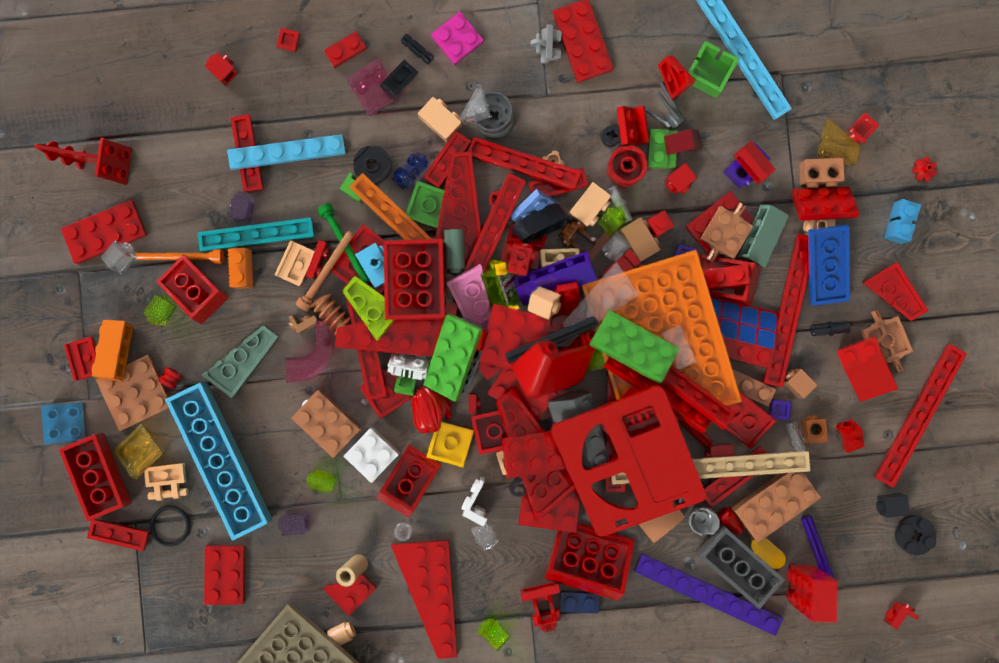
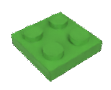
M417 181L405 214L413 221L437 229L444 190Z

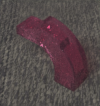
M316 321V344L310 353L302 357L285 358L286 383L309 380L318 375L328 364L332 354V338H328V327H324V321Z

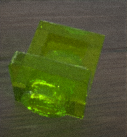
M613 206L607 210V213L597 223L611 236L628 219L625 217L622 209Z
M491 618L483 621L479 626L480 629L477 631L478 635L483 636L495 651H499L511 638L498 621Z

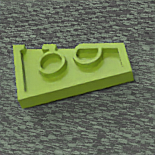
M354 276L343 289V293L378 342L395 320H385L384 297Z

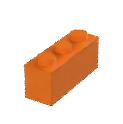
M103 320L102 326L99 329V342L95 349V362L92 365L93 377L100 380L123 382L133 325L125 321Z

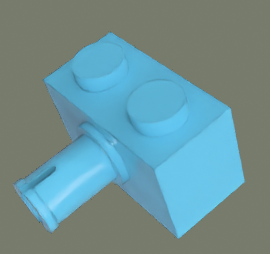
M374 243L355 255L374 288L379 289L384 286L383 246L379 247Z

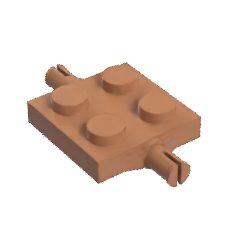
M742 203L738 204L734 212L722 206L718 207L699 239L712 249L706 258L707 261L713 263L718 254H723L730 259H734L753 228V225L741 217L746 208Z
M879 309L870 312L875 323L861 330L863 338L866 339L876 335L887 362H892L896 373L903 371L904 369L899 359L913 352V349L899 316L882 320Z

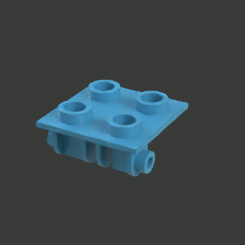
M83 402L41 406L44 444L72 442L86 438Z

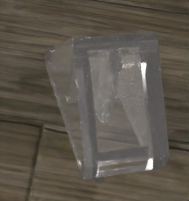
M478 84L459 118L464 125L492 118L485 91L480 84Z

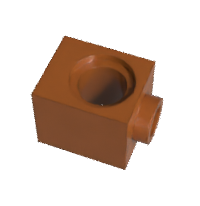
M807 415V419H801L804 443L828 442L826 419L819 418V415ZM813 424H816L818 429L817 432L813 434L811 432V426Z

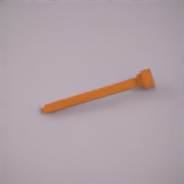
M213 249L209 253H133L132 258L134 260H178L184 254L189 260H210L214 264H223L224 251L223 249Z

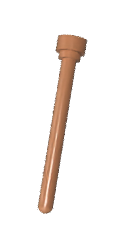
M351 231L346 232L306 295L299 297L295 304L300 309L306 312L310 310L313 302L312 298L353 238Z

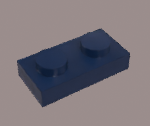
M560 591V612L599 613V595L590 592Z

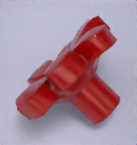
M925 157L922 161L918 159L914 162L916 167L912 168V173H917L915 176L916 180L921 181L924 179L925 182H928L932 179L931 177L936 176L937 171L933 168L937 164L935 162L930 163V158Z

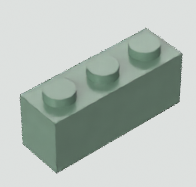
M760 205L752 223L753 228L744 241L737 257L746 262L756 263L759 267H766L771 259L774 247L778 244L779 236L786 226L789 215L773 205Z

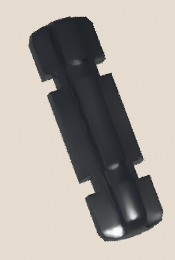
M405 34L402 37L401 43L408 47L416 56L422 58V61L426 64H430L433 61V54L429 51L426 52V49L416 40H413L410 35Z

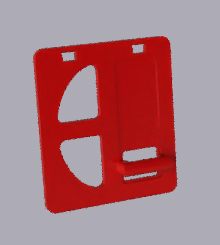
M661 386L650 387L553 424L551 428L555 443L598 536L603 537L700 503L706 498L704 487L666 392ZM654 417L659 420L660 426L632 437L627 432L628 427ZM597 424H603L608 431L618 457L612 461L586 469L582 466L584 441L593 427ZM625 473L638 505L634 508H623L611 504L597 494L592 488V484L613 475ZM680 498L684 499L685 502L673 506L672 501ZM627 519L626 523L616 525L615 521Z

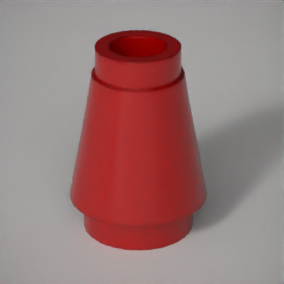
M723 507L719 510L717 516L720 524L736 535L741 534L744 526L734 511L728 507Z

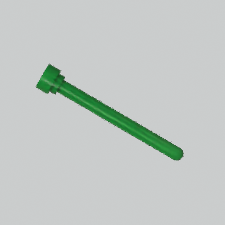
M331 203L323 204L317 211L321 218L328 221L340 242L344 237V233L334 218L335 210ZM348 244L344 251L360 279L366 284L369 283L370 279L357 259L352 247Z

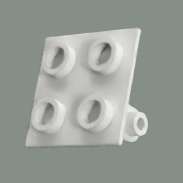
M392 353L388 363V372L391 375L401 376L403 369V377H405L406 370H409L408 378H411L413 371V379H425L431 357Z

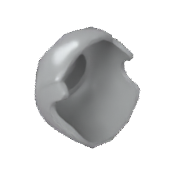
M701 506L694 508L689 514L688 523L692 531L700 536L706 534L714 535L718 531L720 520L713 509Z

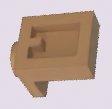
M311 314L303 317L301 323H299L296 316H289V325L293 332L297 331L298 334H303L321 323L318 316H311Z

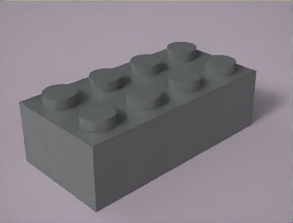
M721 524L718 531L714 535H710L696 552L702 560L759 610L785 581L783 577Z

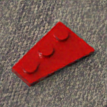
M898 262L893 263L862 282L909 321L929 311Z

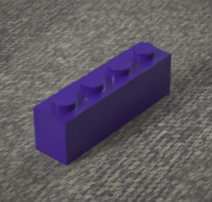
M587 251L530 271L526 276L519 275L514 277L515 289L523 306L529 304L531 294L539 286L554 292L557 285L577 281L579 287L597 280L595 269Z

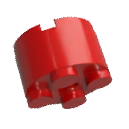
M628 145L617 148L607 163L609 179L615 185L623 188H630L638 184L647 171L646 156L636 146ZM629 164L630 167L626 170L624 166Z

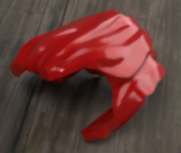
M424 385L414 392L411 403L415 427L422 434L439 431L444 415L447 420L452 417V406L449 398Z

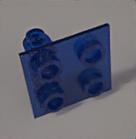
M418 152L411 154L406 160L407 164L403 168L399 167L393 173L394 177L391 180L398 183L397 185L402 190L408 188L413 182L408 176L415 180L416 178L411 173L414 172L419 176L420 174L415 169L422 173L427 168L429 163L425 159L427 156Z

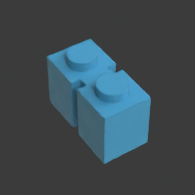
M904 199L894 202L889 219L894 221L888 222L884 239L899 244L911 242L915 229V224H912V222L917 221L921 204Z

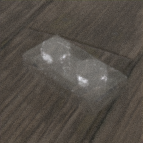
M680 325L662 332L665 341L679 348L674 358L677 369L696 362Z

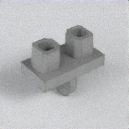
M547 24L546 28L541 30V33L536 34V39L530 41V46L536 48V53H541V64H547L549 61H558L561 58V49L553 48V43L561 41V31L553 29V25Z

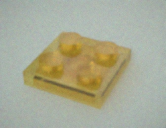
M141 424L113 452L130 476L137 479L164 453V450L148 428Z

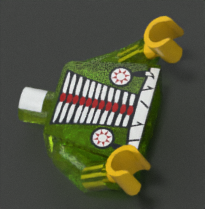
M490 261L489 265L491 268L480 275L491 307H493V304L521 310L519 305L513 303L517 293L514 283V277H517V274L507 272L509 263H505V261Z

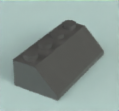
M579 389L547 402L553 424L595 408L592 394L584 389ZM600 424L591 429L583 444L582 466L586 469L609 462Z

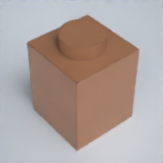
M791 369L786 373L784 384L800 399H805L817 386L802 369Z

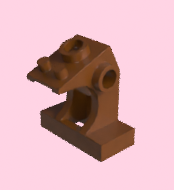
M580 221L567 222L562 227V232L559 235L563 239L561 243L569 249L571 247L579 248L580 253L587 251L592 262L610 239V236L604 233L597 240L585 231L586 226ZM579 234L588 240L583 248L574 242Z

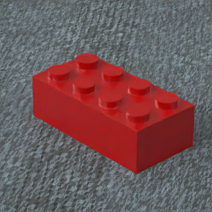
M104 433L91 435L59 449L87 522L132 504Z
M789 564V570L786 572L787 581H789V589L786 590L787 601L812 622L837 623L838 581L814 565Z

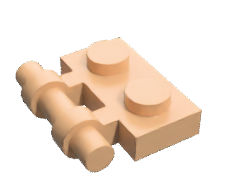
M185 463L144 468L146 487L154 486V492H148L149 500L156 499V501H162L164 498L170 497L178 499L181 496L188 495V488L179 487V483L187 482ZM171 484V490L163 491L162 485Z

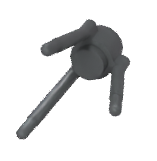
M661 83L660 85L671 105L660 91L657 92V95L670 111L665 116L668 120H665L648 108L646 112L662 122L667 128L671 126L675 129L685 118L675 101L671 99L664 83Z

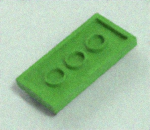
M611 310L607 312L589 344L658 384L662 383L679 351V348Z
M451 313L446 314L423 385L455 402L459 401L483 329Z

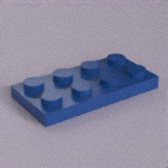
M839 225L808 229L810 304L815 306L850 301L849 226Z

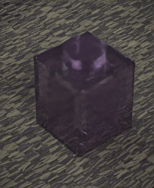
M308 512L283 514L281 519L278 520L279 531H282V536L306 534L309 531Z

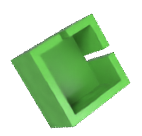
M705 41L688 73L695 79V83L692 86L717 99L739 58L723 51L717 60L715 57L719 53L720 48Z

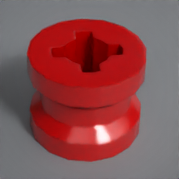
M166 366L164 374L158 378V381L171 389H175L177 381L181 380L183 375L175 369Z

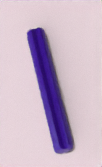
M803 516L801 521L819 569L835 579L812 516Z

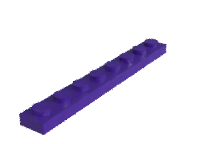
M641 553L634 568V572L772 635H777L784 619L782 616L762 607L759 610L749 601Z

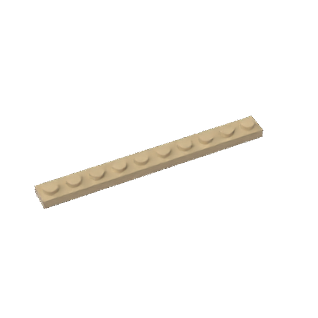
M809 451L692 458L700 479L810 471ZM625 473L611 476L612 484L629 483Z

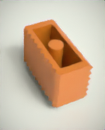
M247 248L228 249L229 286L235 289L253 288L252 250Z

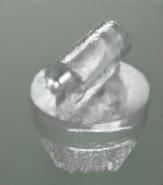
M485 524L484 527L481 525L472 528V534L475 535L474 540L483 550L492 548L498 542L495 536L496 532L488 524Z

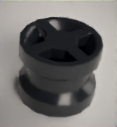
M616 126L606 127L601 136L602 143L606 147L611 148L615 147L621 139L620 130Z

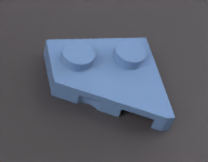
M536 189L510 216L513 221L518 222L553 204H559V202Z

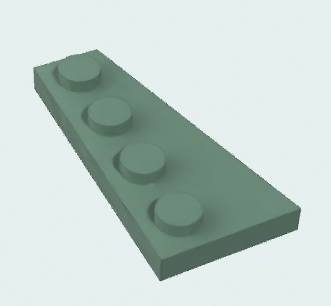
M265 325L261 326L245 339L243 343L230 351L227 356L204 372L202 376L229 397L234 398L279 339V336Z

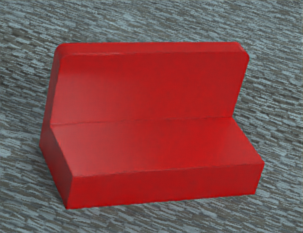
M752 141L733 155L757 185L776 170Z

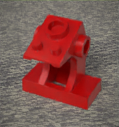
M514 241L513 245L504 243L500 263L505 262L509 265L508 273L526 276L528 269H538L540 251L532 249L533 245L516 241Z
M557 582L520 590L522 602L528 600L533 602L535 614L532 615L534 626H538L539 630L544 632L555 630L556 626H558L557 621L561 620L559 610L554 609L551 597L552 594L560 593ZM548 600L550 611L539 613L537 602Z

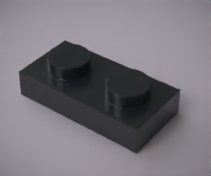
M403 60L379 87L395 99L419 72L406 60Z

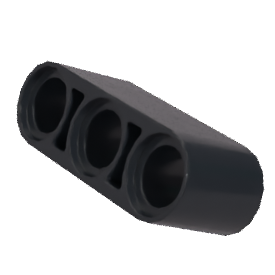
M553 204L519 220L513 225L512 230L521 243L529 244L562 228L569 222V218L559 204Z

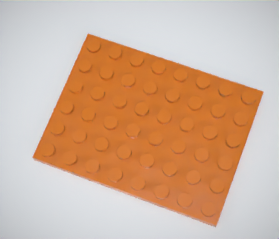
M696 250L582 285L591 317H595L598 323L595 330L601 325L607 312L611 310L679 348L671 365L723 404L728 406L742 402ZM603 353L604 360L606 363L610 356ZM608 370L615 396L618 400L630 384Z

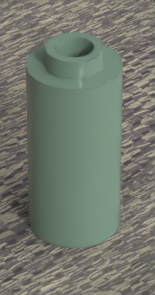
M444 230L445 269H449V273H461V269H465L464 230Z

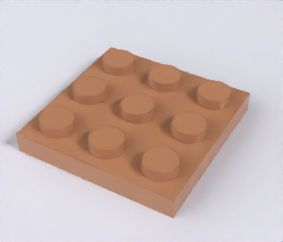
M150 355L127 364L123 382L95 379L119 431H123L169 409L165 399L169 398L165 386L158 381L160 375Z

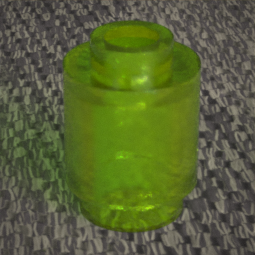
M314 469L313 473L309 472L306 483L309 484L308 488L327 493V491L332 492L336 477Z

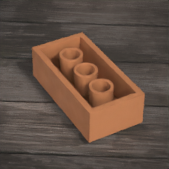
M803 472L778 473L730 508L734 511L749 536L758 543L821 497Z

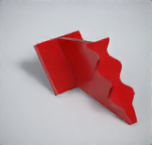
M100 138L98 155L85 153L86 151H74L71 146H65L61 149L55 141H50L47 144H35L34 148L43 152L49 161H55L59 157L63 165L70 166L75 162L80 170H83L84 162L96 164L95 177L127 185L132 152L131 147Z

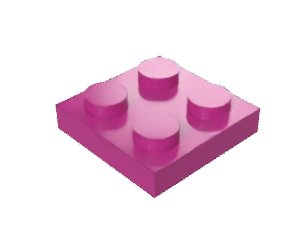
M460 11L431 34L432 39L454 66L484 43L482 37Z

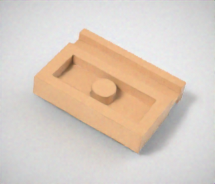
M290 240L275 275L301 287L314 251Z

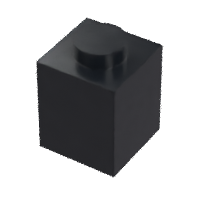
M895 493L877 496L876 508L881 516L889 518L910 515L908 495Z

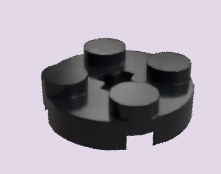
M365 146L354 156L353 166L357 177L363 173L376 185L383 182L389 176L392 164L388 153L379 146ZM377 161V167L375 169H368V162Z
M911 515L899 522L900 525L895 530V540L898 546L907 553L922 555L936 546V531L928 519ZM915 530L920 534L917 540L911 538Z

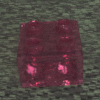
M376 59L346 79L369 116L374 115L401 97L399 94L393 99L379 87L388 76L379 59Z

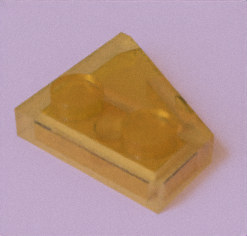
M831 120L825 121L817 157L825 159L843 158L844 164L854 166L857 161L860 145Z

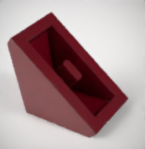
M689 129L664 136L667 155L702 150L699 130Z

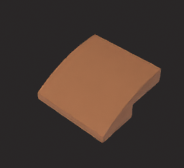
M680 510L641 523L639 526L650 540L655 543L679 524L685 516Z

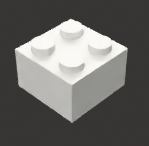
M371 427L343 457L372 483L394 461L400 452L374 427Z

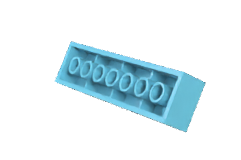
M200 382L165 399L232 541L271 522L273 519L208 383Z

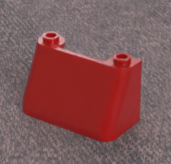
M593 329L580 334V337L560 351H558L554 343L548 340L537 342L515 361L511 367L524 392L530 398H539L576 386L582 382L596 349L589 345L595 335Z

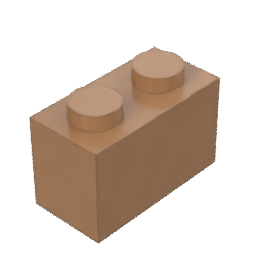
M641 217L619 230L628 248L640 262L659 252V246H661L656 236L653 237L649 232L651 228L648 222L642 220Z

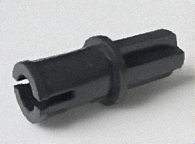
M829 321L827 324L812 325L810 327L811 336H833L834 334L850 333L851 330L849 321L837 323Z

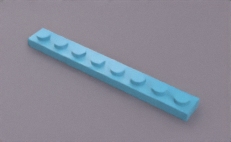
M696 0L731 55L739 58L738 66L773 120L792 109L723 1Z

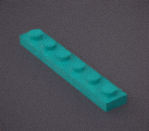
M311 217L197 232L200 252L315 237L313 218Z

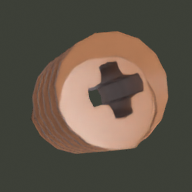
M331 294L323 295L310 306V308L316 306L314 313H320V319L326 318L324 324H331L329 327L330 331H337L338 327L349 325L351 318H344L346 311L339 313L341 305L334 307L336 300L329 301Z

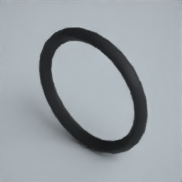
M162 507L151 518L150 533L159 544L170 547L182 543L189 534V518L178 507ZM174 510L184 517L186 530L178 541L164 542L155 534L154 521L161 512Z

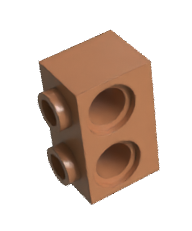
M843 158L805 159L799 163L800 186H807V188H818L819 185H826V188L838 187V184L844 181ZM829 169L834 172V178L829 176ZM809 170L815 172V178L810 177Z

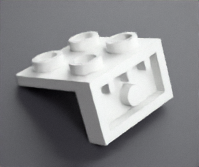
M481 476L480 480L476 479L471 487L472 495L471 497H466L461 509L464 510L462 516L484 527L488 516L485 512L486 510L478 505L472 506L485 480Z

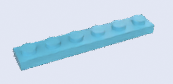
M342 134L227 150L231 170L346 155Z

